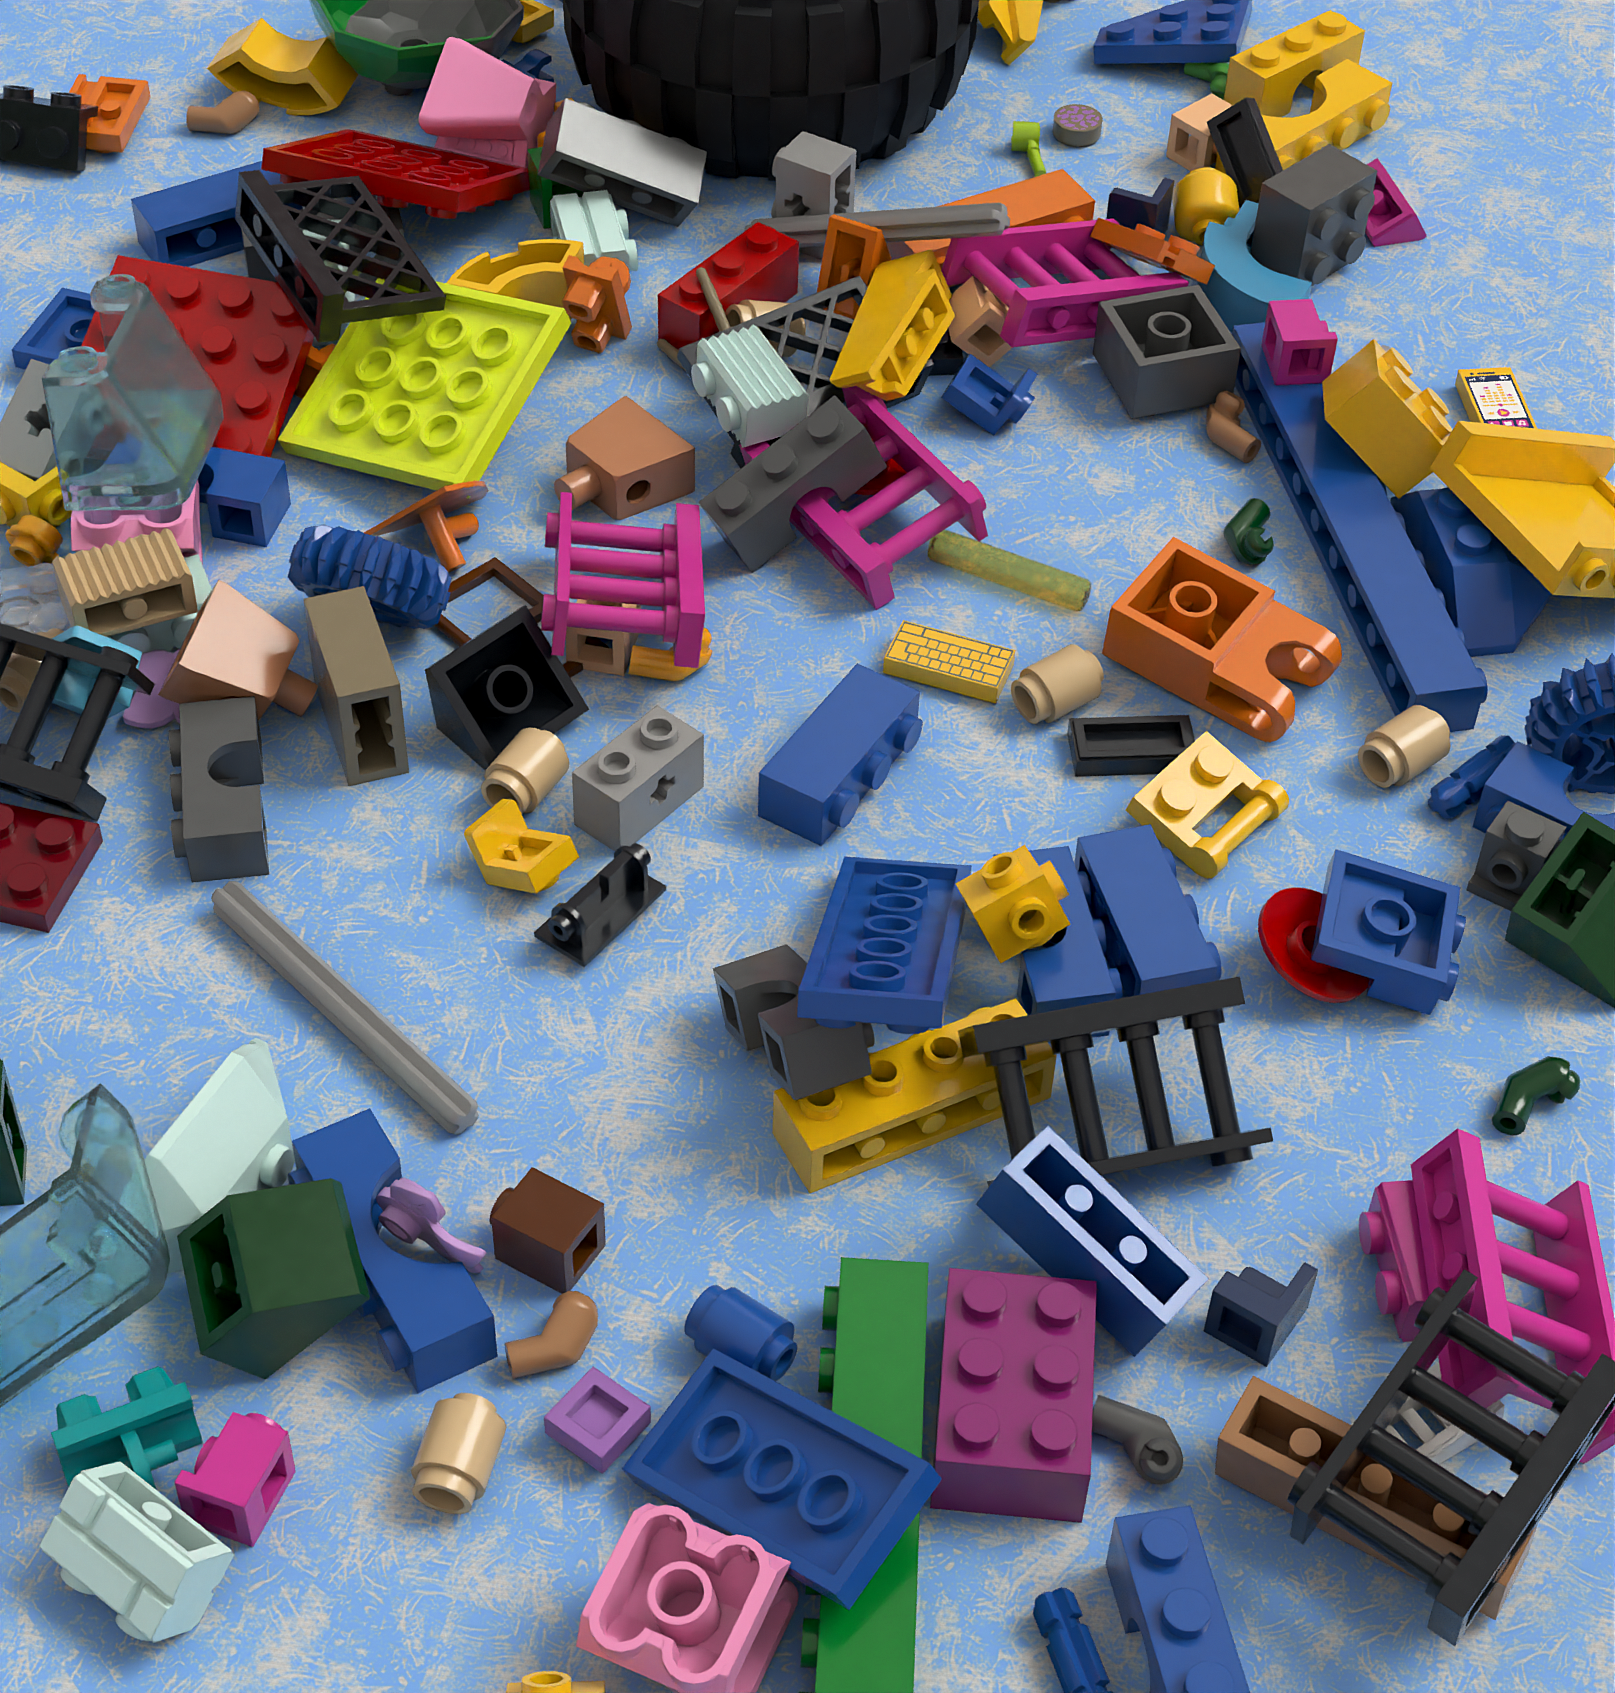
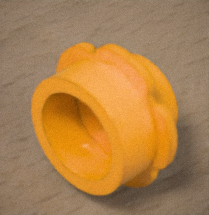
M24 515L20 518L17 525H12L5 533V537L11 545L9 552L16 560L26 566L39 568L43 561L52 564L56 556H59L56 552L63 542L61 534L51 524L38 517Z

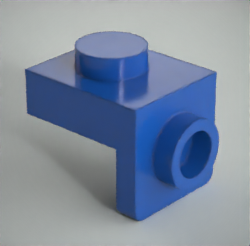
M970 354L959 367L941 398L994 436L1008 419L1016 424L1026 413L1035 399L1028 390L1038 374L1028 368L1017 383L1013 385Z

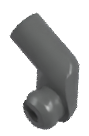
M1098 1394L1093 1407L1092 1432L1121 1442L1136 1471L1146 1481L1162 1485L1170 1483L1177 1478L1183 1467V1455L1165 1419Z

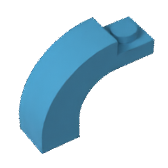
M1245 200L1235 218L1228 217L1224 225L1209 221L1201 253V259L1214 264L1215 267L1207 285L1199 282L1198 284L1230 332L1233 331L1234 325L1265 322L1269 301L1309 299L1312 282L1274 272L1258 263L1251 256L1250 252L1259 203Z

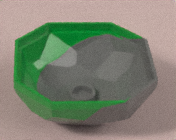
M309 0L317 23L336 51L360 76L382 83L385 86V90L393 95H407L414 89L429 88L443 47L449 37L462 39L491 56L500 59L524 18V7L519 0Z

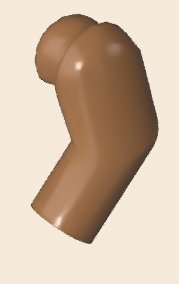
M237 91L215 107L190 105L186 117L187 128L189 131L236 134L256 118L260 109L259 103L250 92Z
M1222 391L1217 395L1215 404H1210L1207 409V435L1212 442L1244 463H1249L1258 454L1261 448V440L1240 427L1241 419L1238 416L1245 408L1244 400L1232 392Z
M567 1291L555 1300L552 1306V1313L540 1335L506 1342L504 1344L512 1379L577 1363L581 1359L598 1326V1309L595 1302L581 1292Z

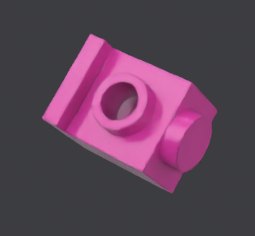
M1312 299L1269 301L1261 346L1275 385L1322 383L1323 380L1331 375L1338 341L1336 332H1329L1327 322L1320 321Z
M232 1412L219 1436H211L202 1446L195 1463L194 1474L181 1470L174 1484L181 1510L207 1531L254 1547L296 1472L289 1433L267 1416L258 1413H248L244 1416Z

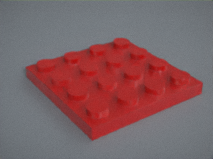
M351 129L263 148L261 170L279 173L280 182L282 183L359 176L371 194L377 195L376 201L380 205L395 208L408 207V202L426 206L425 214L438 218L455 219L459 212H476L477 206H494L496 200L509 201L513 199V195L529 190L528 168Z
M118 255L71 370L73 373L88 377L112 401L108 408L105 426L96 434L86 456L106 460L125 430L271 457L314 340V335L279 283Z

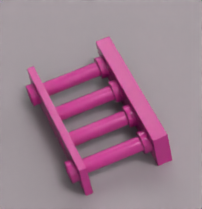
M1112 218V219H1104V220H1107V221H1110V222L1119 224V223H1118L1115 219H1113V218ZM1097 220L1014 227L1004 230L1000 236L951 238L941 270L947 285L963 284L970 277L974 276L1009 307L1000 337L1012 348L1095 338L1099 302L1187 287L1189 284L1177 272L1140 276L1110 250L1111 247L1105 245L1106 243L1090 237ZM1101 269L1111 279L1101 280L1090 270ZM1061 273L1071 283L1060 284L1050 274ZM1021 277L1031 287L1019 288L1010 279Z
M857 386L842 388L848 410L866 428L870 437L875 441L874 444L884 462L893 458L907 473L849 512L843 509L836 512L829 505L828 500L835 496L829 487L813 489L797 501L791 511L789 521L877 610L895 598L889 573L893 571L892 564L957 521L978 542L988 536L983 511L986 510L987 506L983 495L975 484L969 480L962 482L888 412L883 399ZM764 441L742 448L740 444L745 465L770 445ZM924 489L940 504L880 545L876 542L869 545L860 535V531Z
M561 492L559 513L547 512L545 547L555 548L554 595L544 594L541 631L552 632L551 655L564 656L567 627L662 635L663 642L673 643L674 666L698 668L705 620L699 505L676 503L674 524H663L662 529L572 521V493ZM571 544L660 552V555L571 547ZM570 571L661 579V583L570 574ZM569 598L662 607V611L571 603Z
M1458 1128L1410 1164L1429 1295L1437 1287L1448 1292L1465 1269L1478 1277L1468 1314L1513 1341V1336L1553 1351L1558 1370L1568 1376L1573 1371H1577L1586 1377L1602 1353L1615 1361V1318L1588 1184L1577 1180L1543 1205L1489 1182L1486 1179L1480 1138ZM1492 1214L1532 1230L1537 1256L1497 1240ZM1502 1274L1543 1290L1548 1318L1506 1300ZM1451 1339L1438 1355L1441 1380L1485 1408L1505 1395L1511 1394L1549 1410L1551 1409L1553 1404L1551 1401ZM1615 1409L1580 1460L1581 1463L1585 1464L1615 1445Z

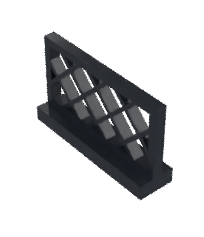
M260 170L239 172L235 220L318 343L339 340L342 323L444 310L446 295L359 176L270 185ZM352 197L355 204L350 205L333 198ZM294 203L306 208L301 211L284 204ZM321 212L342 220L336 223L316 215ZM356 224L374 230L377 233L372 235L352 227ZM307 230L327 238L321 241L304 235L303 231ZM342 242L363 249V251L357 253L337 245ZM378 254L396 260L399 263L395 266L373 257ZM327 260L348 267L346 272L326 266L324 261ZM363 272L383 279L385 282L379 284L358 276ZM397 285H401L420 293L408 294L395 288ZM349 291L369 299L349 302L345 297V293Z
M857 276L713 335L718 338L722 333L729 335L732 330L739 332L743 327L748 330L754 324L760 329L766 339L778 343L776 352L781 358L785 345L815 354L811 371L785 363L800 383L807 385L806 392L809 395L807 417L834 395L847 408L842 388L833 385L829 380L830 377L818 373L822 357L837 361L842 350L841 347L826 343L829 327L849 333L854 321L852 318L833 313L835 304L853 297L860 307L868 287L861 277ZM803 318L822 324L819 340L789 331L791 322ZM712 335L704 339L708 341L712 337ZM700 340L681 347L677 355V359L691 379V369L697 363V344ZM930 358L905 397L889 401L883 400L887 408L920 395L934 365ZM707 396L704 397L717 417L716 407L712 406L711 400L707 399ZM729 431L727 433L734 442L730 454L741 469L745 466L739 446L741 442L740 440L737 441L735 433L732 434ZM781 437L771 439L766 442L771 446Z

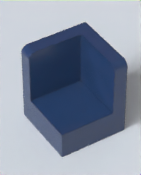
M1163 178L1152 197L1117 187L1114 188L1109 194L1106 219L1113 218L1119 225L1135 230L1137 223L1165 234L1168 230L1174 180Z
M1304 1262L1288 1286L1279 1283L1252 1267H1246L1239 1277L1226 1271L1212 1291L1203 1332L1267 1367L1307 1310L1318 1269Z

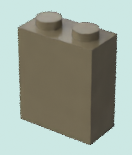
M364 586L304 598L314 682L318 684L317 694L348 786L409 773L400 683Z

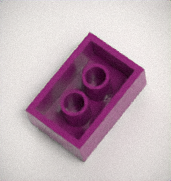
M949 1268L943 1322L933 1468L942 1480L931 1494L930 1508L1082 1523L1091 1477L1097 1281Z

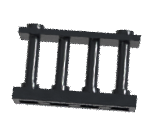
M0 623V680L12 653L41 661L7 744L0 743V790L98 821L107 798L88 784L90 775L85 771L120 688L124 687L151 695L155 684L136 668L139 661L121 650L103 646L99 654ZM66 669L96 678L62 761H54L51 770L33 764L36 758L31 755V751Z
M1240 976L978 1024L958 1030L963 1058L984 1054L986 1067H994L1011 1160L1036 1137L1021 1065L1022 1060H1027L1025 1046L1051 1042L1053 1055L1060 1054L1080 1156L1100 1175L1210 1154L1212 1167L1253 1159L1252 1145L1273 1142L1271 1128L1240 1131L1219 1028L1220 1023H1225L1223 1009L1245 1004ZM1182 1017L1184 1030H1192L1213 1137L1175 1145L1153 1036L1160 1035L1159 1021ZM1110 1030H1117L1119 1042L1126 1041L1148 1149L1109 1157L1087 1049L1094 1047L1092 1034ZM994 1180L987 1181L988 1187L992 1184Z
M1465 1269L1448 1292L1437 1287L1429 1295L1414 1323V1326L1419 1328L1420 1332L1323 1467L1313 1461L1310 1462L1296 1480L1287 1499L1294 1506L1290 1536L1304 1545L1324 1516L1427 1584L1425 1593L1435 1599L1427 1628L1453 1646H1456L1615 1409L1614 1360L1602 1353L1586 1377L1577 1371H1573L1568 1376L1468 1314L1478 1277ZM1451 1339L1551 1401L1553 1404L1550 1411L1559 1417L1546 1436L1536 1430L1527 1435L1427 1372V1370ZM1408 1397L1512 1462L1509 1470L1517 1474L1518 1478L1505 1497L1494 1490L1485 1495L1385 1430ZM1366 1456L1470 1522L1468 1531L1477 1538L1462 1559L1452 1552L1443 1557L1343 1491V1488Z

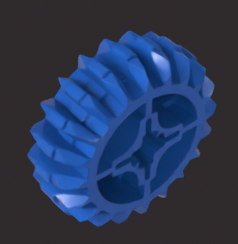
M327 525L307 527L301 532L296 545L294 544L289 559L291 566L287 577L297 590L304 592L308 597L364 586L377 622L392 624L399 628L401 626L411 629L434 627L435 624L439 623L442 611L446 610L451 594L448 590L452 578L445 567L438 564L434 558L423 556L418 550L406 548L400 543L385 540L380 536L365 534L359 530L352 531L340 526L333 528Z
M1611 653L1605 663L1593 664L1586 658L1584 667L1578 671L1562 668L1560 682H1543L1541 696L1530 699L1531 708L1529 715L1525 717L1526 725L1524 727L1527 746L1574 767L1567 789L1569 793L1580 788L1588 793L1607 792L1608 794H1615V656Z

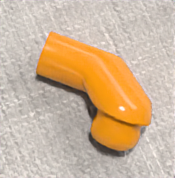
M703 628L698 668L674 666L673 647L663 650L633 645L628 674L668 681L683 680L709 662L713 653L712 649L709 648L712 641L711 633L706 628Z

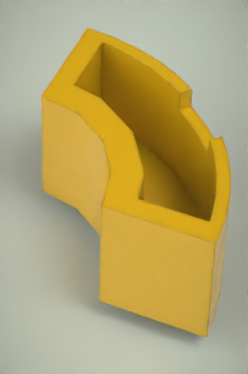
M263 18L229 36L207 67L214 77L233 93L237 91L250 92L255 96L258 103L263 101L274 106L286 108V114L314 115L339 107L358 77L355 70L336 51L327 37L314 41L293 39L276 31Z
M562 239L518 242V251L490 259V254L487 251L461 266L449 278L446 284L564 308L562 300L568 287L562 267L569 255L578 257L584 264V243Z

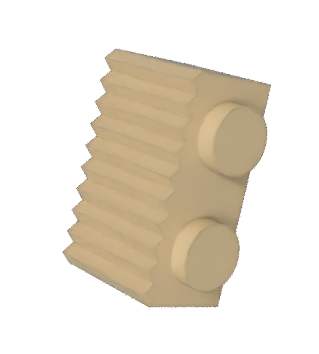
M164 528L160 534L152 531L150 535L140 534L134 538L129 537L124 543L117 540L113 546L105 543L101 549L93 546L90 551L81 549L74 554L68 553L65 558L56 556L52 561L60 600L71 627L81 626L108 637L198 612L191 572L172 531Z

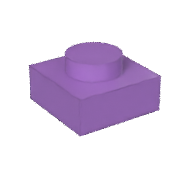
M592 1367L544 1416L545 1433L603 1474L651 1423V1406L595 1367Z

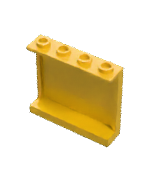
M1458 421L1430 466V469L1552 595L1615 598V487L1605 478L1615 463V441L1610 436Z

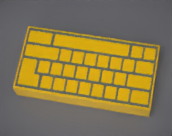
M903 620L884 657L883 673L996 704L1014 666L1016 650Z

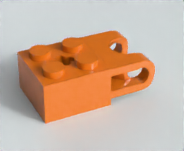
M1172 537L1111 606L1102 654L1264 742H1273L1281 738L1294 721L1295 699L1293 693L1278 679L1285 678L1314 687L1330 678L1342 662L1340 641L1326 627L1273 600L1275 590L1175 537Z

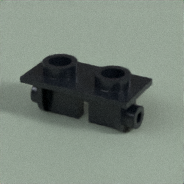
M637 843L632 844L630 847L620 846L614 852V859L566 903H558L552 909L551 917L534 932V937L585 967L666 891V885L648 875L647 865L651 862L648 851Z

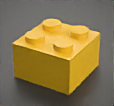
M1373 339L1322 381L1325 420L1392 493L1400 499L1433 472L1430 466L1452 432V428L1445 417L1449 410L1431 388L1427 387L1421 391L1409 378L1413 371L1408 362L1395 348L1391 347L1388 351H1385Z

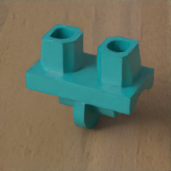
M157 1366L132 1376L130 1381L125 1384L130 1403L102 1413L96 1396H88L86 1394L59 1403L56 1408L58 1430L51 1432V1436L68 1488L73 1478L80 1474L81 1471L121 1461L156 1489L151 1474L152 1470L178 1461V1452L203 1443L194 1414L193 1401L186 1383L182 1382L174 1385L164 1369Z

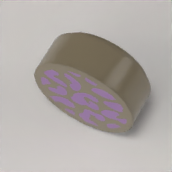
M1071 104L1063 106L1054 114L1053 135L1061 143L1068 146H1089L1097 142L1101 136L1102 115L1096 109L1086 105Z

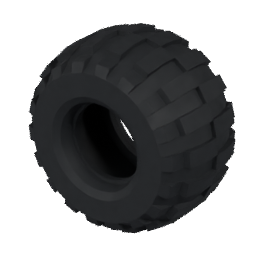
M563 0L564 30L582 85L591 84L596 104L607 114L622 120L635 121L643 128L667 137L682 139L693 147L707 151L704 168L708 174L736 179L739 176L768 178V181H776V177L772 173L776 154L781 148L786 147L802 131L855 149L856 169H859L860 162L870 158L885 159L906 147L909 134L923 133L935 118L937 109L942 111L956 94L976 39L979 0Z

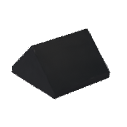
M526 605L520 607L425 669L437 729L485 771L522 729L537 728L554 734L588 711L589 708L557 655H551L552 647Z

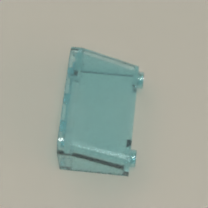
M116 274L107 276L101 281H97L90 292L92 308L99 312L105 352H96L95 349L86 346L65 349L59 353V358L48 366L42 377L65 511L161 510L172 508L186 502L190 497L222 424L224 413L221 393L150 289L144 283L135 281V278L131 275Z
M101 1083L74 1102L63 1115L59 1129V1139L62 1148L72 1159L70 1169L53 1180L48 1191L0 1225V1408L154 1299L163 1289L170 1263L168 1245L134 1120L128 1110Z

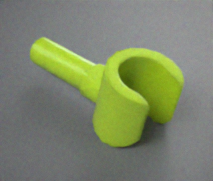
M1013 121L1011 151L1027 152V157L1035 177L1046 174L1039 148L1040 124L1037 122Z

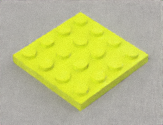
M377 278L375 282L383 284L385 280ZM435 281L446 295L444 310L349 323L277 440L287 454L436 491L448 485L480 481L570 327L571 321L564 308ZM397 285L395 288L408 294L420 293L401 285Z

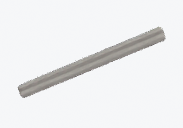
M999 202L835 214L882 229L886 242L1000 236L1010 226L1007 207ZM833 214L754 219L751 225L745 227L744 231L755 223L760 222L799 241V248L824 246L829 217Z
M229 881L223 888L214 891L211 897L212 902H214V912L443 1128L451 1134L458 1135L467 1127L475 1124L479 1117L477 1102L241 883Z

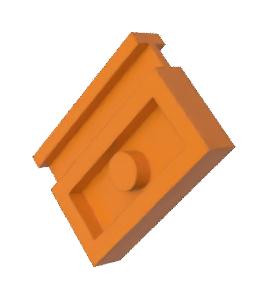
M85 74L77 76L69 93L82 95V104L98 106V117L87 119L86 149L95 150L99 153H123L151 98L148 81L100 76L97 82L87 81Z
M1098 217L1090 235L1091 238L1106 243L1105 245L1138 261L1169 272H1177L1183 277L1207 285L1215 267L1214 264L1196 256L1200 248L1199 246L1174 235H1171L1167 242L1164 240L1165 234L1137 223L1135 230Z

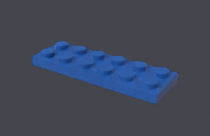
M844 856L798 990L797 1017L813 1018L821 1026L839 1029L855 1026L858 1022L886 1024L887 1028L891 1031L902 1034H919L927 1031L929 1028L942 1029L967 904L955 883L970 876L972 866Z

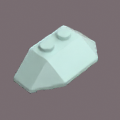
M255 1037L249 1044H244L232 1051L149 1152L119 1197L114 1215L109 1221L106 1220L101 1224L91 1239L102 1282L112 1287H117L184 1270L177 1239L181 1232L227 1195L280 1187L285 1183L288 1178L287 1174L293 1169L295 1159L288 1118L267 1042Z

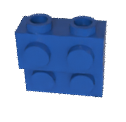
M1335 849L1327 868L1311 960L1368 977L1369 982L1366 996L1430 1015L1438 999L1446 1002L1450 999L1459 974V964L1450 962L1451 953L1454 954L1458 949L1466 924V917L1457 914L1461 887Z

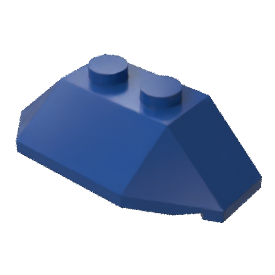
M1448 487L1406 493L1400 499L1396 496L1391 497L1390 503L1395 513L1399 512L1403 516L1406 534L1414 549L1420 550L1424 557L1426 572L1434 588H1439L1443 593L1447 613L1454 626L1459 627L1463 631L1466 649L1470 657L1514 653L1521 643L1523 635L1535 622L1552 597V594Z

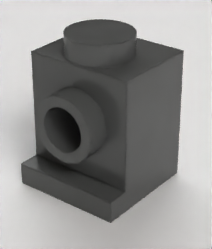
M1507 801L1486 831L1476 869L1468 882L1466 891L1511 911L1562 842L1566 826Z

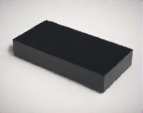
M1246 97L1206 122L1226 174L1232 178L1237 186L1240 208L1245 200L1259 203L1262 183L1283 171L1255 98Z
M1189 715L1069 718L1067 731L1075 777L1159 774L1195 742Z

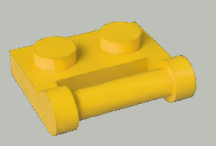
M1206 731L1132 798L1125 811L1142 826L1151 824L1157 839L1195 873L1209 879L1215 877L1227 866L1228 855L1265 820H1275L1288 808L1289 797L1280 784L1269 779L1262 780ZM1232 795L1245 804L1212 837H1201L1194 831Z

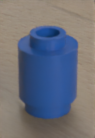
M718 1285L708 1287L697 1298L685 1321L684 1332L694 1340V1347L698 1352L707 1357L714 1348L774 1381L779 1380L788 1371L797 1353V1343L793 1341L795 1331L793 1323L735 1287L726 1290Z

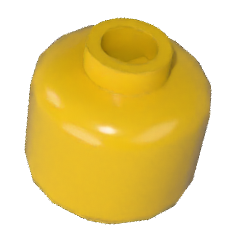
M1203 167L1190 171L1173 189L1172 203L1175 229L1181 238L1195 241L1203 246L1204 235L1209 221L1224 225L1228 217L1235 218L1239 212L1235 182L1230 176L1214 168Z

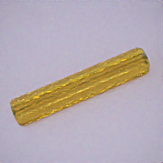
M946 529L930 539L928 558L933 562L1075 612L1082 611L1090 597L1091 582L1087 578L981 541L978 542L975 539Z

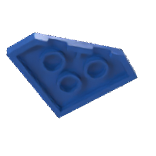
M1183 0L1100 28L1093 45L1094 64L1230 62V57L1240 53L1252 13V0Z

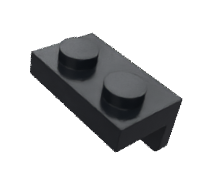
M4 85L3 93H0V160L72 171L85 170L87 119L98 117V106L82 104V95L51 92V99L34 97V88Z

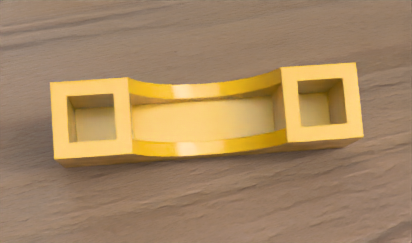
M1346 59L1316 76L1309 114L1297 117L1262 115L1282 169H1287L1328 144L1340 150L1346 149L1357 140L1380 129L1390 113V105L1388 103L1392 82ZM1217 152L1215 169L1226 174Z

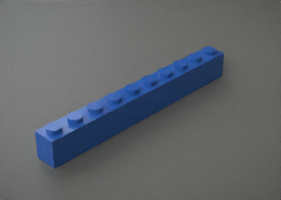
M1265 322L1234 325L1232 335L1241 347L1235 387L1239 396L1244 400L1245 408L1394 715L1397 716L1413 705H1421L1440 714L1446 721L1450 732L1474 729L1480 705L1487 699L1488 686L1486 676L1483 670L1476 668L1466 649L1463 631L1459 627L1454 626L1447 613L1443 593L1439 588H1434L1426 572L1424 557L1420 550L1414 549L1408 538L1403 516L1399 512L1395 513L1387 497L1385 484L1325 420L1322 383L1275 385L1261 346Z

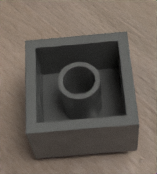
M1328 144L1264 181L1261 186L1250 252L1251 256L1258 263L1274 272L1312 282L1311 287L1315 284H1320L1326 277L1347 264L1354 263L1361 256L1366 246L1364 235L1368 215L1375 201L1373 190L1377 170Z
M1199 284L1099 302L1093 355L1132 419L1215 404L1216 397L1220 392L1229 391L1234 393L1241 347Z

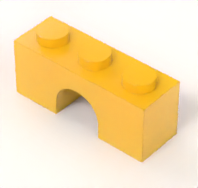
M1329 10L1230 57L1224 101L1234 105L1246 97L1255 98L1262 115L1283 117L1289 114L1294 93L1300 83L1314 91L1316 76L1346 59L1359 65L1365 30L1348 21L1344 15Z

